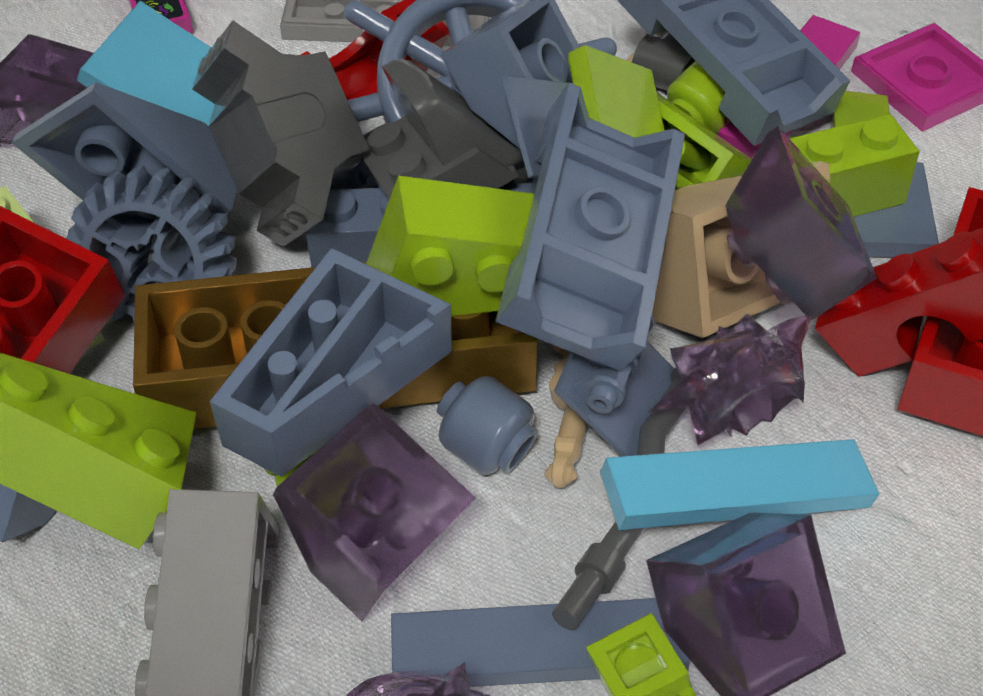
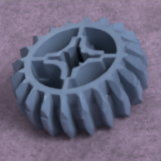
M144 165L134 167L127 175L122 170L110 174L104 180V183H96L88 190L84 201L74 209L71 219L75 224L68 230L66 239L108 259L126 296L113 313V321L122 319L125 314L131 315L134 321L136 285L155 284L150 281L165 283L231 276L236 269L237 259L229 253L236 245L235 240L237 236L221 232L228 223V213H211L208 207L213 202V193L202 194L200 198L195 196L191 192L193 177L183 178L176 185L172 183L169 167L159 169L152 177ZM140 211L150 213L158 217L155 219H147L135 213L130 217L123 212ZM155 235H157V240L153 248L150 249L152 246V239ZM154 250V253L152 255V261L148 263V259L152 251Z

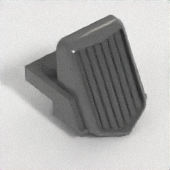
M396 59L382 66L406 116L393 123H386L374 129L365 139L370 150L362 154L361 161L388 201L398 175L497 189L519 177L514 167L523 162L521 149L474 113L463 96L408 60Z

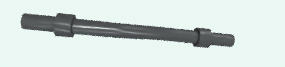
M722 329L705 337L695 352H690L683 356L671 373L672 384L640 427L637 455L664 453L667 434L693 398L701 397L716 377L715 366L732 343V338L728 331ZM615 521L601 543H593L589 546L575 566L576 579L552 612L554 620L559 625L568 630H576L598 596L609 593L626 569L625 556L644 528L619 530Z

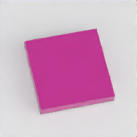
M936 23L929 24L854 57L851 72L875 93L888 95V103L922 132L983 104V60Z

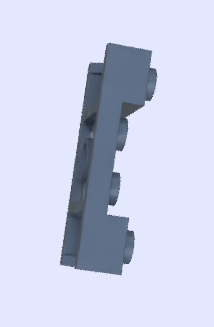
M618 0L650 36L667 30L720 85L725 94L719 109L754 146L833 114L850 83V80L770 0Z
M569 82L547 114L536 161L542 163L520 253L509 266L496 322L620 372L646 348L685 133L676 129H670L637 138L631 137L589 118L581 87Z

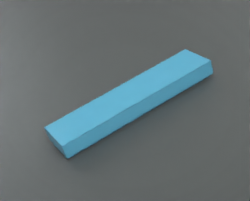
M855 439L609 457L605 459L600 470L619 530L870 508L880 495Z

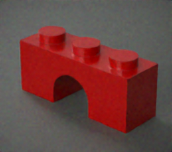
M983 228L969 233L961 232L955 234L942 243L911 254L897 255L886 263L856 274L842 275L833 282L828 283L815 329L858 377L913 361L923 316L938 317L952 323L970 343L982 340Z

